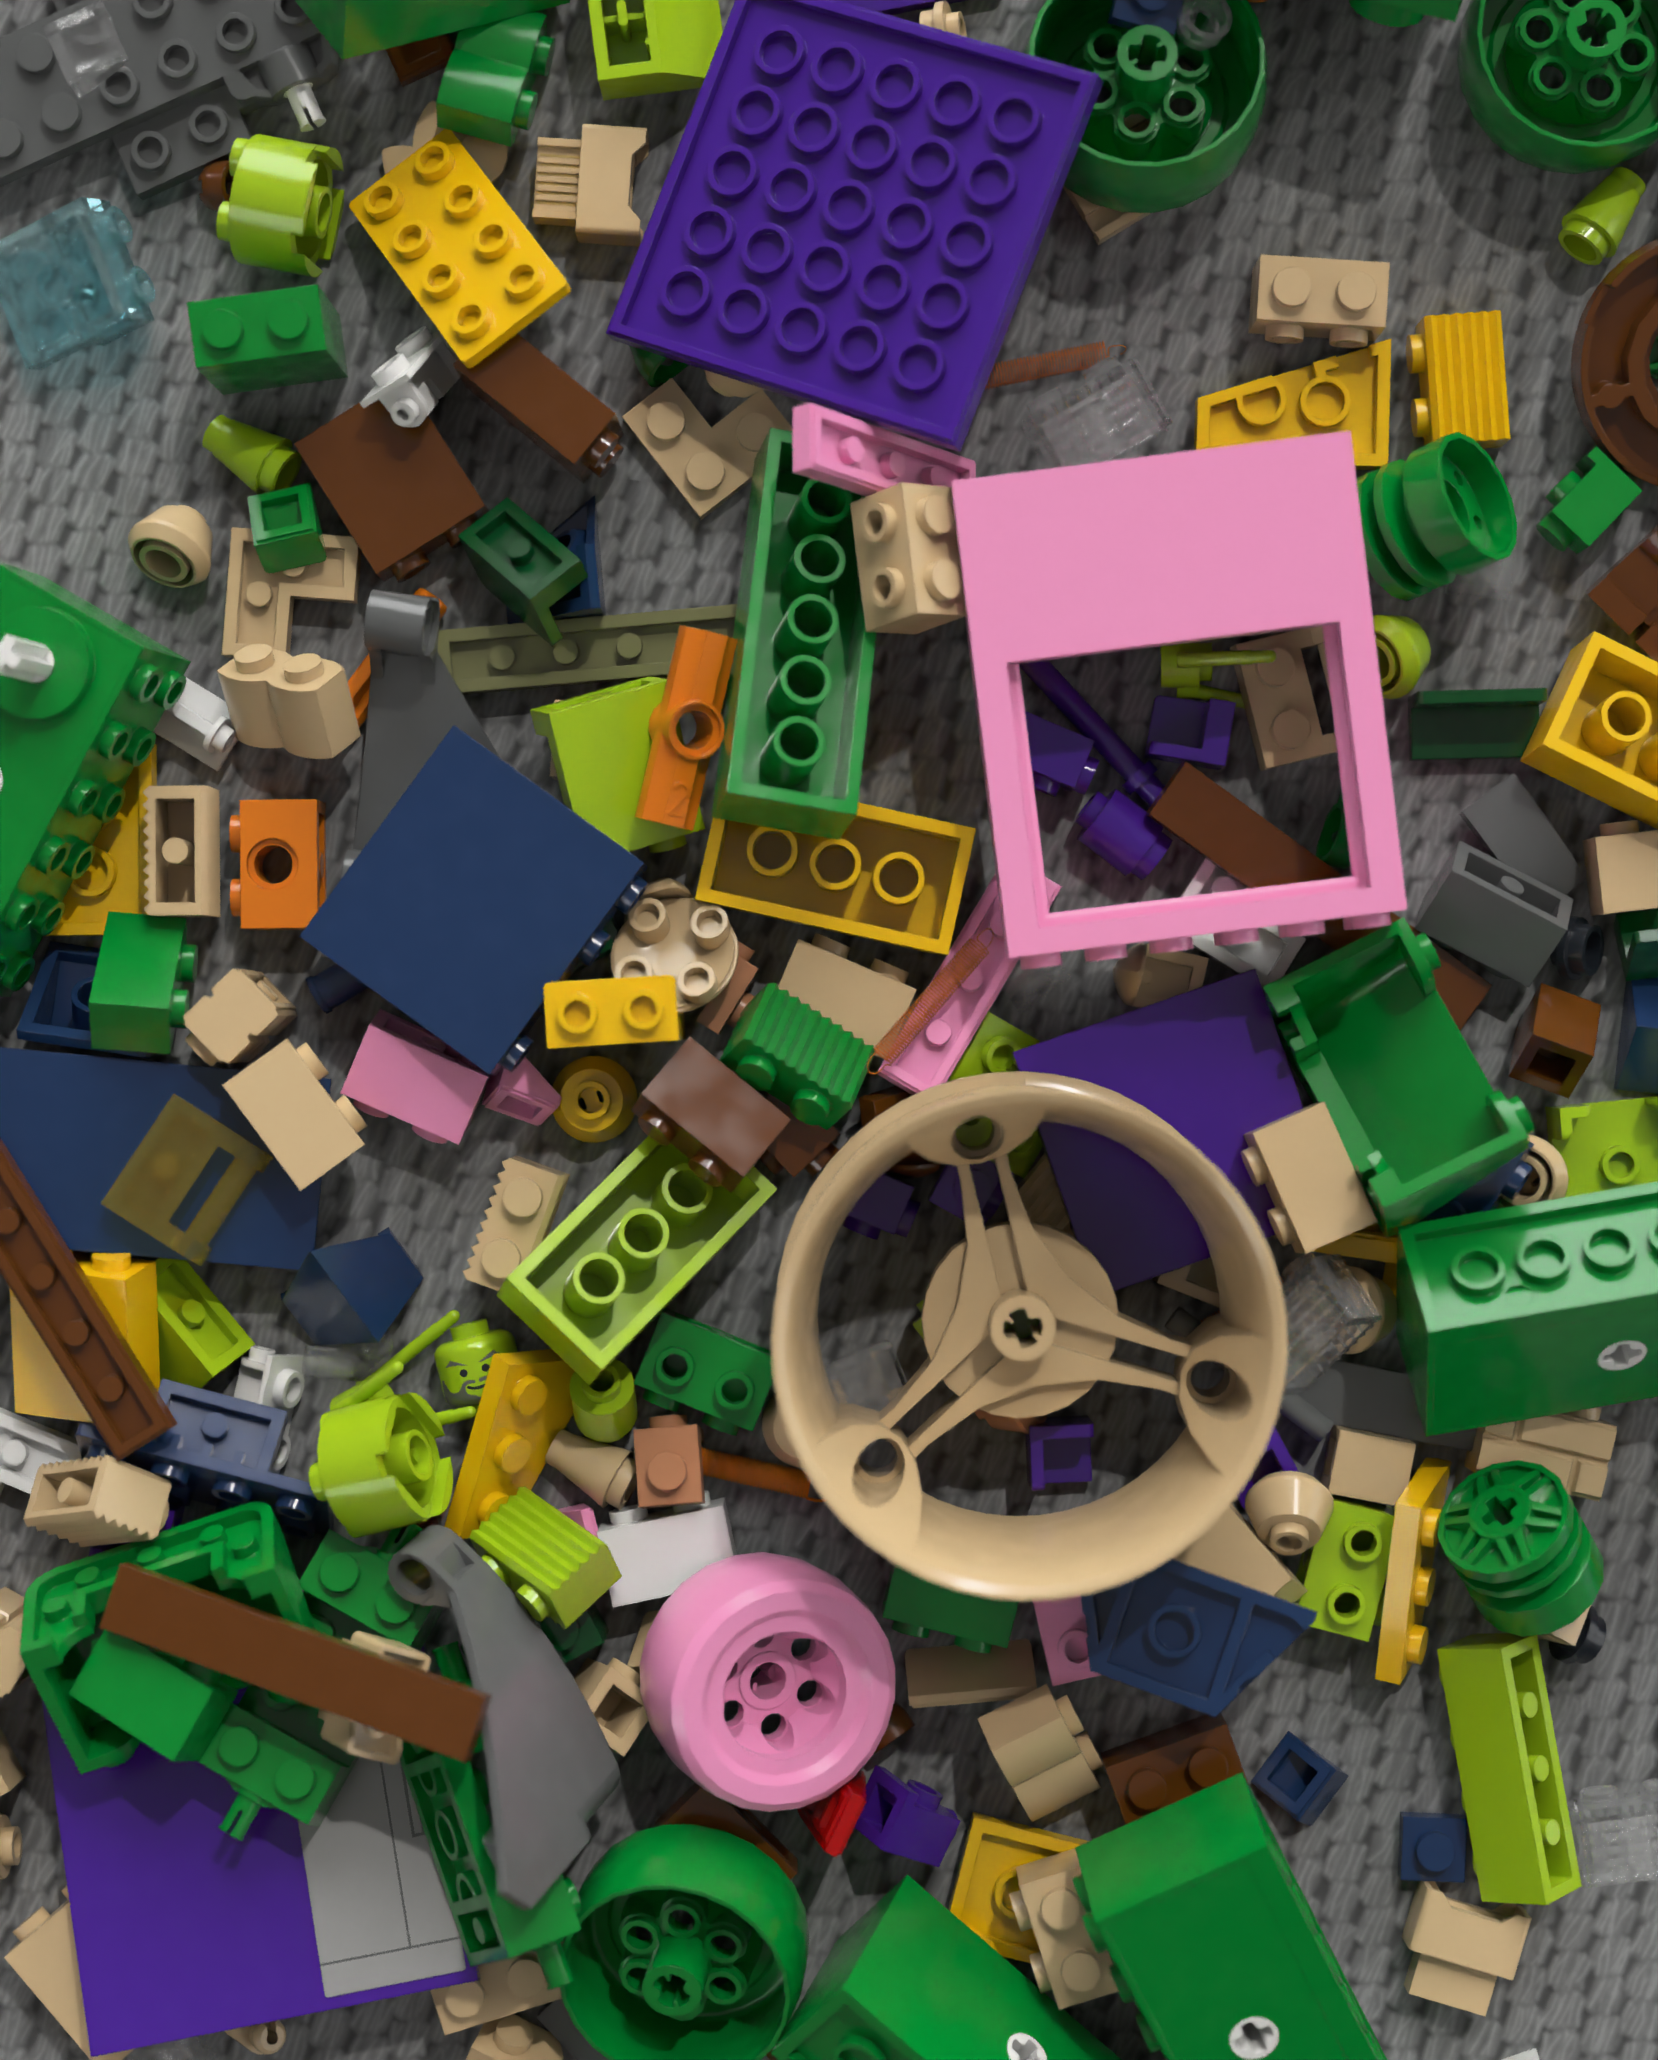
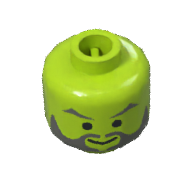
M487 1318L450 1327L452 1340L439 1345L434 1352V1360L446 1403L452 1407L473 1406L477 1412L493 1354L518 1352L512 1333L505 1329L489 1330Z

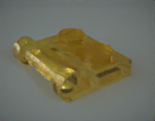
M174 1093L101 1204L185 1258L202 1266L212 1252L208 1244L255 1173L257 1171L264 1173L274 1157ZM218 1146L234 1155L235 1158L188 1229L184 1231L169 1222V1220Z

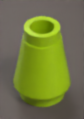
M1616 167L1609 176L1563 216L1561 221L1563 228L1558 234V240L1564 250L1576 260L1588 265H1599L1604 258L1614 256L1640 202V198L1646 190L1643 180L1627 168Z
M224 415L217 416L209 424L202 441L205 449L212 452L219 461L257 495L290 487L297 477L302 463V456L293 449L291 440L237 420H231Z

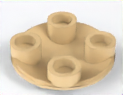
M674 897L662 900L644 898L639 900L628 913V920L617 933L611 951V970L614 978L656 975L674 976L676 979L678 1013L687 1012L710 1002L727 986L738 962V940L726 912L720 906L687 897Z

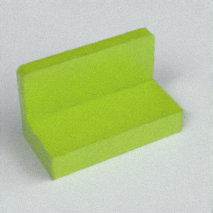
M158 1258L155 1261L157 1272L160 1382L163 1378L202 1389L213 1378L247 1353L255 1343L186 1260Z

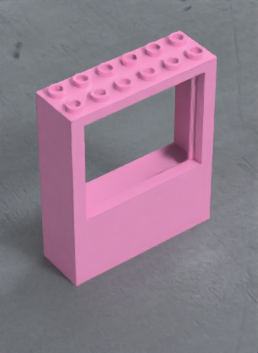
M1351 431L951 481L967 613L965 624L1006 958L1020 957V965L1023 970L1062 965L1061 952L1084 949L1085 962L1128 957L1126 944L1149 941L1150 954L1194 949L1192 936L1213 933L1214 946L1259 941L1258 928L1278 926L1279 938L1325 933L1324 920L1335 918L1343 919L1344 930L1391 925L1390 912L1407 910ZM1322 626L1352 876L1049 913L1019 664Z

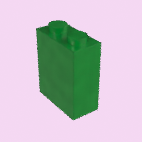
M318 284L187 302L196 368L223 395L348 378L340 315Z

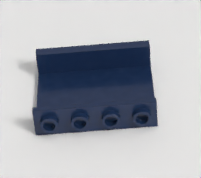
M453 725L306 926L300 937L489 1075L497 1076L503 1067L512 1073L534 1044V1041L527 1036L528 1032L541 1014L545 1016L544 985L548 982L566 981L579 962L589 967L596 960L611 937L603 931L605 926L618 909L627 915L646 891L649 883L641 877L648 867L640 859Z

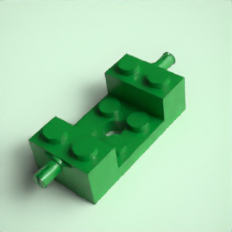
M412 1524L408 1525V1527L392 1529L380 1549L357 1545L329 1529L299 1580L301 1588L304 1590L303 1594L316 1631L340 1640L342 1638L351 1640L353 1633L361 1631L399 1641L420 1651L445 1607L436 1605L422 1606L421 1604L405 1600L391 1585L388 1576V1566L392 1557L415 1537L422 1528ZM253 1684L248 1686L239 1704H231L200 1761L197 1762L225 1777L233 1789L239 1793L218 1828L225 1833H231L232 1837L243 1841L261 1806L281 1809L307 1825L320 1827L360 1756L351 1755L321 1737L324 1720L317 1717L319 1708L305 1703L290 1704L276 1702L269 1697L265 1688Z
M458 1641L432 1650L442 1677L473 1688L472 1679L469 1677ZM482 1730L480 1731L473 1755L485 1750ZM402 1739L403 1751L400 1761L470 1967L509 1959L532 1950L533 1953L536 1952L548 1990L574 1981L575 1979L572 1977L561 1945L565 1936L581 1930L577 1915L581 1912V1903L573 1882L568 1877H563L561 1873L532 1908L525 1910L498 1895L497 1872L483 1842V1837L492 1827L485 1806L489 1805L490 1798L483 1775L477 1768L471 1767L470 1761L462 1762Z

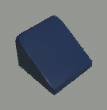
M1288 1731L1253 1777L1251 1783L1298 1822L1312 1826L1346 1781L1348 1775Z

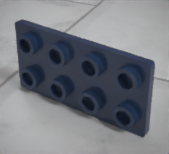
M162 1378L158 1393L178 1425L121 1459V1461L170 1480L172 1485L168 1497V1503L189 1506L191 1501L194 1500L216 1506L215 1512L218 1513L250 1502H264L271 1506L282 1532L288 1535L312 1539L315 1533L326 1535L329 1529L332 1530L334 1515L328 1500H318L313 1494L309 1482L272 1473L288 1422L287 1411ZM79 1423L75 1437L82 1460L84 1457L90 1459L91 1456L97 1458L98 1455L114 1457L96 1426Z

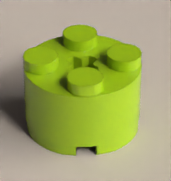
M256 134L250 140L237 138L232 145L229 158L230 174L234 177L230 202L223 201L217 214L216 233L218 239L230 242L232 254L240 264L319 277L323 271L315 264L318 259L330 261L335 250L344 208V190L333 188L332 170L344 172L343 161L339 151L333 147Z
M407 1392L404 1394H392L335 1409L321 1415L317 1446L318 1462L313 1463L309 1469L310 1486L318 1500H328L334 1514L351 1537L360 1538L424 1522L433 1516L441 1515L447 1509L452 1495L453 1468L451 1456L440 1459L435 1438L443 1437L445 1433L432 1407L417 1393Z

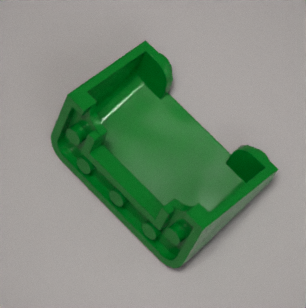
M1404 917L1263 986L1266 1002L1283 1050L1311 1103L1325 1102L1378 1221L1377 1224L1387 1238L1397 1234V1226L1418 1223L1529 1148V1136L1527 1134L1535 1131L1532 1120L1518 1096L1507 1100L1499 1089L1496 1091L1492 1089L1436 990V982L1432 971L1440 968L1441 963L1435 948L1424 932L1415 936Z
M264 1502L242 1504L159 1532L158 1536L152 1540L129 1542L67 1563L45 1572L27 1588L24 1597L19 1654L80 1774L101 1767L118 1766L126 1762L133 1756L137 1746L141 1743L139 1739L68 1694L105 1630L100 1628V1624L121 1563L129 1562L316 1630L285 1538L270 1505ZM224 1673L220 1678L221 1681L236 1690L253 1685ZM266 1689L269 1697L276 1702L303 1703Z

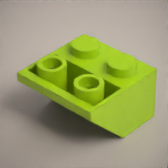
M588 0L597 76L603 101L702 87L723 33L719 0Z

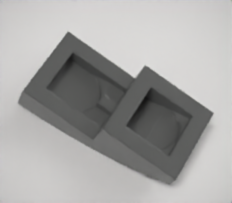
M1514 773L1459 814L1491 857L1565 895L1586 880L1580 867L1554 827Z

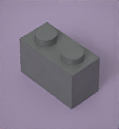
M1459 840L1422 900L1415 929L1424 932L1439 947L1448 950L1456 949L1481 962L1493 975L1503 979H1513L1530 987L1567 931L1573 898Z

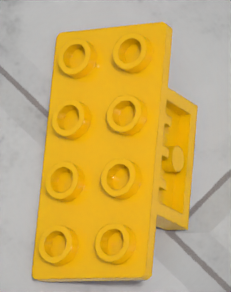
M442 130L349 203V208L467 368L477 365L571 291L569 283L451 130Z

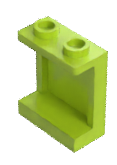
M651 676L530 709L536 735L548 738L564 805L629 852L647 846L651 853L673 850L687 844L685 835L705 829L700 805L693 831L635 817L652 746L649 734V719L653 710L662 702L667 679ZM678 721L676 734L681 744L685 745L680 722Z

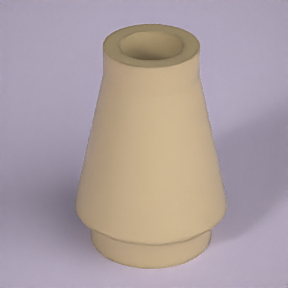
M561 1429L546 1454L545 1463L559 1470L602 1508L610 1504L621 1510L637 1487L635 1459H633L634 1452L631 1450L597 1442Z

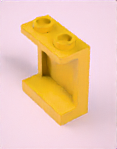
M672 975L548 982L544 985L547 1049L686 1040L684 1012L678 1013L676 979Z

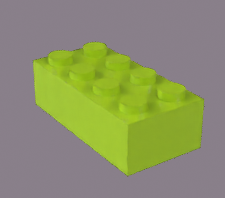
M648 1136L505 1279L496 1296L584 1381L591 1385L763 1208L777 1191V1188L754 1166L730 1193L722 1185L713 1187L701 1180L689 1167L688 1162L690 1159L671 1143L668 1146H664Z

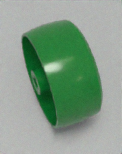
M1047 0L1036 17L1024 53L1098 74L1103 82L1102 86L1111 92L1109 100L1104 103H1095L1064 182V186L1068 190L1092 204L1120 212L1156 213L1183 207L1209 194L1233 173L1254 139L1266 102L1267 90L1266 48L1258 18L1247 0H1183L1173 37L1166 30L1154 25H1141L1129 30L1108 24L1107 21L1113 0ZM1117 49V55L1114 57L1102 58L1104 55ZM1178 58H1182L1194 71L1182 69L1177 63ZM1138 65H1149L1152 67L1151 71L1137 69ZM1178 98L1188 99L1193 105L1194 112L1187 116H1179L1170 109V103ZM1140 114L1149 121V126L1142 132H1133L1127 129L1124 125V120L1130 115Z
M1470 0L1461 24L1457 58L1461 89L1473 118L1492 142L1515 159L1544 171L1580 174L1606 170L1640 155L1658 141V0H1583L1575 7L1565 5L1562 0ZM1536 20L1545 22L1550 29L1549 39L1544 42L1533 41L1526 33V25ZM1583 26L1593 28L1601 38L1599 47L1590 46L1591 37L1586 42L1581 40L1578 32ZM1626 43H1633L1636 48V65L1625 63L1621 57V47ZM1546 66H1553L1559 69L1563 75L1562 86L1557 89H1549L1544 86L1540 80V70ZM1592 78L1605 80L1610 87L1609 97L1605 100L1591 98L1587 92V82Z
M664 1824L637 1831L612 1845L594 1864L578 1892L581 1912L577 1915L581 1930L565 1936L564 1941L561 1942L572 1977L575 1980L560 1986L562 2001L574 2026L595 2050L609 2060H761L774 2048L796 2009L803 1988L809 1953V1930L806 1910L795 1885L777 1862L755 1845L726 1831L696 1824ZM675 1910L687 1911L693 1916L694 1921L688 1924L680 1923L673 1918L672 1912ZM635 1927L647 1928L652 1933V1938L648 1940L639 1939ZM724 1935L730 1937L736 1945L731 1949H724L719 1947L713 1938Z

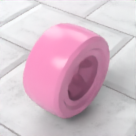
M766 1552L739 1554L705 1566L681 1583L661 1606L647 1633L640 1660V1693L652 1731L669 1758L681 1771L705 1791L738 1807L774 1812L801 1808L828 1797L853 1779L873 1756L888 1727L895 1700V1664L888 1638L868 1606L840 1579L802 1559ZM798 1638H810V1647L807 1652L800 1656H793L791 1652L793 1641ZM759 1667L761 1669L759 1674L751 1678L754 1670ZM808 1680L815 1681L817 1686L813 1697L807 1701H798L797 1691L801 1684ZM728 1701H737L739 1705L738 1713L733 1719L726 1722L724 1704ZM772 1713H779L781 1720L777 1730L771 1734H762L761 1723L764 1718Z

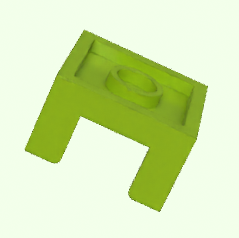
M1658 1096L1545 1107L1548 1142L1562 1155L1568 1170V1189L1565 1197L1658 1181Z

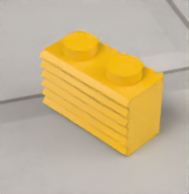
M1493 310L1488 312L1424 316L1416 325V334L1408 335L1406 340L1407 368L1410 374L1419 373L1420 398L1412 399L1411 402L1413 436L1423 437L1425 446L1445 435L1459 432L1473 438L1483 449L1502 447L1510 440L1501 311Z

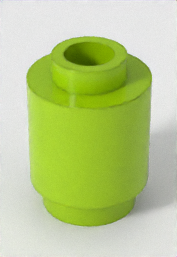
M615 1359L591 1385L584 1381L576 1372L573 1373L570 1380V1395L574 1420L581 1433L597 1442L612 1443L620 1440L630 1432L637 1420L638 1409L634 1379L627 1366Z

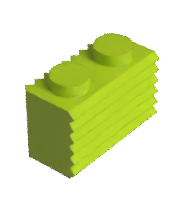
M519 1487L517 1494L510 1495L507 1504H500L498 1512L490 1513L489 1520L481 1521L479 1529L472 1530L469 1537L477 1554L514 1591L515 1596L534 1619L541 1622L546 1617H550L555 1623H559L564 1630L622 1577L607 1544L526 1487Z

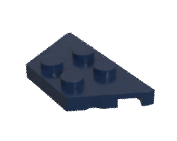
M1173 1558L1152 1571L1121 1585L1081 1596L1088 1634L1086 1641L1090 1671L1216 1717L1315 1621L1318 1611Z

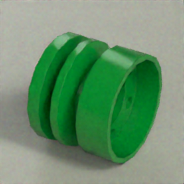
M1456 432L1445 435L1412 451L1406 461L1400 459L1383 465L1380 470L1372 471L1356 478L1366 566L1374 580L1395 598L1407 602L1421 597L1433 589L1452 583L1457 574L1465 576L1509 557L1516 545L1517 520L1513 501L1503 476L1489 454L1473 438Z
M1515 1460L1495 1463L1469 1475L1449 1494L1438 1522V1539L1448 1560L1454 1566L1460 1580L1464 1582L1469 1595L1481 1615L1498 1630L1523 1637L1549 1634L1574 1622L1593 1604L1603 1583L1604 1559L1557 1475L1541 1464Z

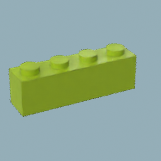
M1510 1633L1472 1634L1438 1648L1437 1653L1440 1664L1439 1679L1444 1688L1451 1726L1450 1741L1456 1754L1462 1788L1461 1802L1467 1816L1473 1850L1472 1863L1478 1878L1482 1902L1548 1905L1580 1888L1582 1884L1537 1635L1523 1637Z

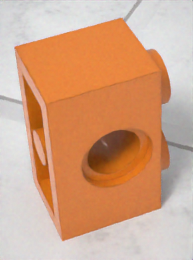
M317 799L239 800L240 815H231L229 824L231 852L240 853V878L232 879L230 884L231 914L233 917H241V929L304 930L326 900V803ZM284 848L292 858V870L284 881L273 884L263 873V860L271 850Z

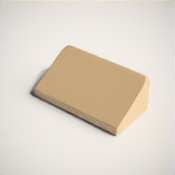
M1028 1639L1009 1640L1008 1648L992 1645L991 1653L974 1652L956 1645L908 1649L905 1653L909 1706L913 1708L1015 1700L1037 1689L1032 1646Z

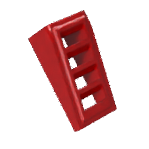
M860 1770L853 1779L828 1797L797 1808L801 1819L822 1849L832 1856L842 1855L866 1804V1776L864 1771Z

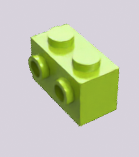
M1332 1494L1334 1510L1320 1540L1316 1545L1301 1554L1296 1577L1308 1591L1295 1603L1318 1611L1315 1621L1309 1627L1369 1642L1373 1625L1381 1627L1385 1597V1588L1383 1586L1388 1571L1395 1509L1391 1506L1375 1502L1372 1503L1362 1499Z

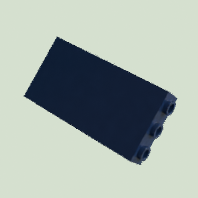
M0 1047V1138L70 1250L131 1253V1255L299 1270L308 1252L315 1249L322 1176L301 1191L223 1087L224 1083L243 1070ZM322 1078L319 1081L330 1095L332 1079Z

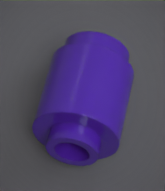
M1116 788L1107 797L1096 791L1074 820L1083 827L1077 836V840L1124 876L1131 872L1140 880L1146 878L1155 868L1173 841L1162 832L1163 827L1145 814L1146 811Z

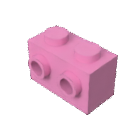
M380 1009L366 1030L340 1093L354 1099L353 1104L359 1110L379 1118H387L391 1115L412 1124V1130L426 1140L440 1144L447 1143L449 1140L459 1145L471 1123L491 1075L429 1030Z

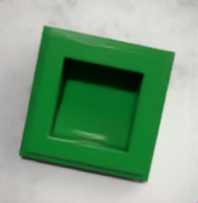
M310 483L247 497L253 543L266 573L281 572L326 560L325 543Z

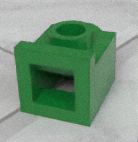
M1594 447L1575 464L1584 473L1581 477L1571 470L1545 496V499L1553 506L1540 519L1541 521L1536 525V528L1545 540L1560 551L1564 552L1569 547L1577 555L1588 548L1642 492L1598 447Z

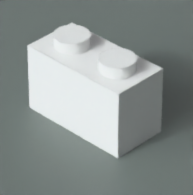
M704 1490L705 1504L673 1506L671 1509L648 1513L647 1508L641 1509L638 1507V1504L625 1506L621 1510L614 1509L610 1511V1521L600 1524L597 1535L598 1539L607 1544L622 1575L609 1588L613 1608L670 1596L681 1583L705 1566L737 1555L725 1497L710 1500L709 1491Z

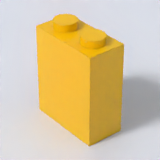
M70 1250L158 1391L160 1386L156 1261L131 1258V1253H86ZM9 1287L15 1413L93 1423Z

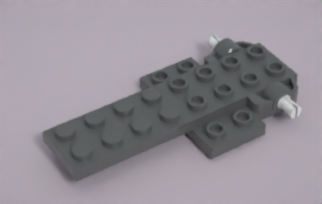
M53 0L58 12L0 38V187L112 137L137 196L145 200L200 175L203 169L212 163L229 160L234 141L237 138L250 140L252 137L244 115L259 108L278 106L282 103L290 102L302 132L314 130L308 115L311 116L312 121L319 128L326 122V118L323 116L313 92L332 80L339 71L338 53L295 0Z

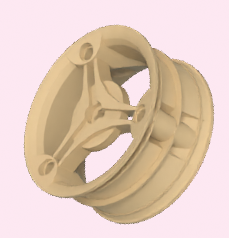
M1030 1071L991 1072L962 1077L927 1088L901 1100L873 1118L838 1150L810 1187L795 1216L786 1240L778 1274L771 1336L773 1378L778 1406L788 1438L803 1470L819 1495L838 1518L872 1549L894 1564L927 1581L963 1593L1014 1601L1058 1600L1087 1595L1121 1585L1152 1571L1182 1552L1204 1534L1230 1507L1250 1479L1265 1451L1278 1416L1285 1386L1288 1355L1287 1318L1281 1283L1272 1254L1255 1218L1239 1193L1219 1169L1169 1123L1143 1105L1122 1094L1085 1080L1052 1073ZM979 1116H986L991 1119L992 1132L984 1143L978 1146H968L957 1139L955 1130L965 1120ZM1041 1121H1050L1081 1127L1109 1137L1146 1160L1180 1195L1202 1232L1215 1268L1220 1313L1206 1318L1185 1338L1166 1333L1117 1311L1116 1296L1108 1275L1092 1252L1071 1234L1048 1224L1031 1222L1029 1220L1010 1171L1007 1153L1027 1140ZM915 1151L930 1161L954 1165L957 1168L960 1179L966 1237L952 1246L937 1264L925 1289L921 1317L924 1343L929 1356L897 1396L880 1412L852 1403L838 1404L831 1390L823 1365L818 1333L820 1283L832 1242L844 1219L859 1198L878 1177L903 1157ZM994 1159L1009 1221L994 1223L984 1227L969 1164L983 1163ZM1018 1309H1025L1030 1319L1039 1318L1038 1326L1032 1324L1029 1326L1032 1335L1025 1338H1018L1014 1329H1003L1005 1321L1013 1323L1011 1312ZM1116 1338H1122L1176 1354L1173 1374L1113 1357L1112 1353L1115 1349ZM1201 1361L1222 1363L1224 1365V1376L1215 1387L1199 1389L1191 1383V1372L1195 1365ZM943 1380L955 1394L907 1438L900 1426L895 1423ZM1097 1380L1160 1389L1174 1394L1178 1412L1186 1424L1185 1429L1175 1443L1139 1477L1105 1497L1066 1511L1029 1516L986 1514L943 1502L922 1492L916 1457L931 1442L977 1409L992 1415L1017 1419L1044 1416L1069 1406L1087 1393ZM877 1439L887 1440L896 1450V1455L892 1462L880 1468L868 1466L859 1456L869 1443Z

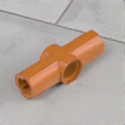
M679 626L663 699L653 710L649 719V734L652 746L635 817L693 831L710 757L720 747L724 738L725 725L721 716V710L738 639L707 630ZM690 711L696 721V732L689 743L682 745L676 734V725L679 718L684 713Z

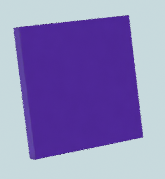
M1256 969L1011 1052L1017 1071L1052 1073L1085 1080L1116 1091L1152 1111L1169 1123L1219 1169L1243 1199L1258 1223L1264 1239L1275 1235L1267 1211L1275 1208V1205L1266 1185L1262 1184L1256 1187L1247 1172L1241 1151L1249 1148L1243 1134L1303 1108ZM1041 1121L1039 1123L1037 1131L1050 1164L1051 1172L1074 1238L1087 1247L1108 1275L1113 1291L1211 1257L1202 1232L1183 1199L1170 1183L1146 1160L1117 1141L1093 1131L1058 1122Z

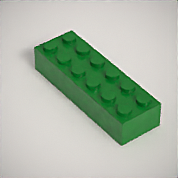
M771 427L754 460L733 638L738 639L727 684L723 717L725 725L724 738L719 750L711 817L839 840L857 816L877 632H866L850 507V503L866 496L793 473V432Z

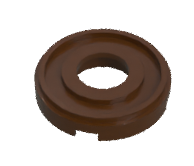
M1658 239L1637 249L1619 262L1597 286L1580 317L1571 356V380L1574 399L1579 415L1589 435L1601 451L1617 466L1632 476L1658 486V391L1650 377L1649 357L1655 338L1658 336Z

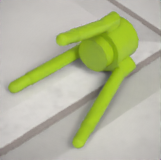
M1190 642L1160 646L1161 688H1177V698L1202 699L1206 701L1213 698L1236 702L1235 707L1245 709L1241 693L1200 685V681H1212L1213 666L1272 663L1276 660L1277 655L1273 650L1212 651V643Z
M451 1310L374 1373L332 1398L329 1405L330 1411L394 1394L388 1384L402 1373L404 1365L460 1319V1313L457 1310ZM467 1406L437 1412L436 1415L441 1425L444 1426L472 1419L476 1416L477 1412L475 1407Z

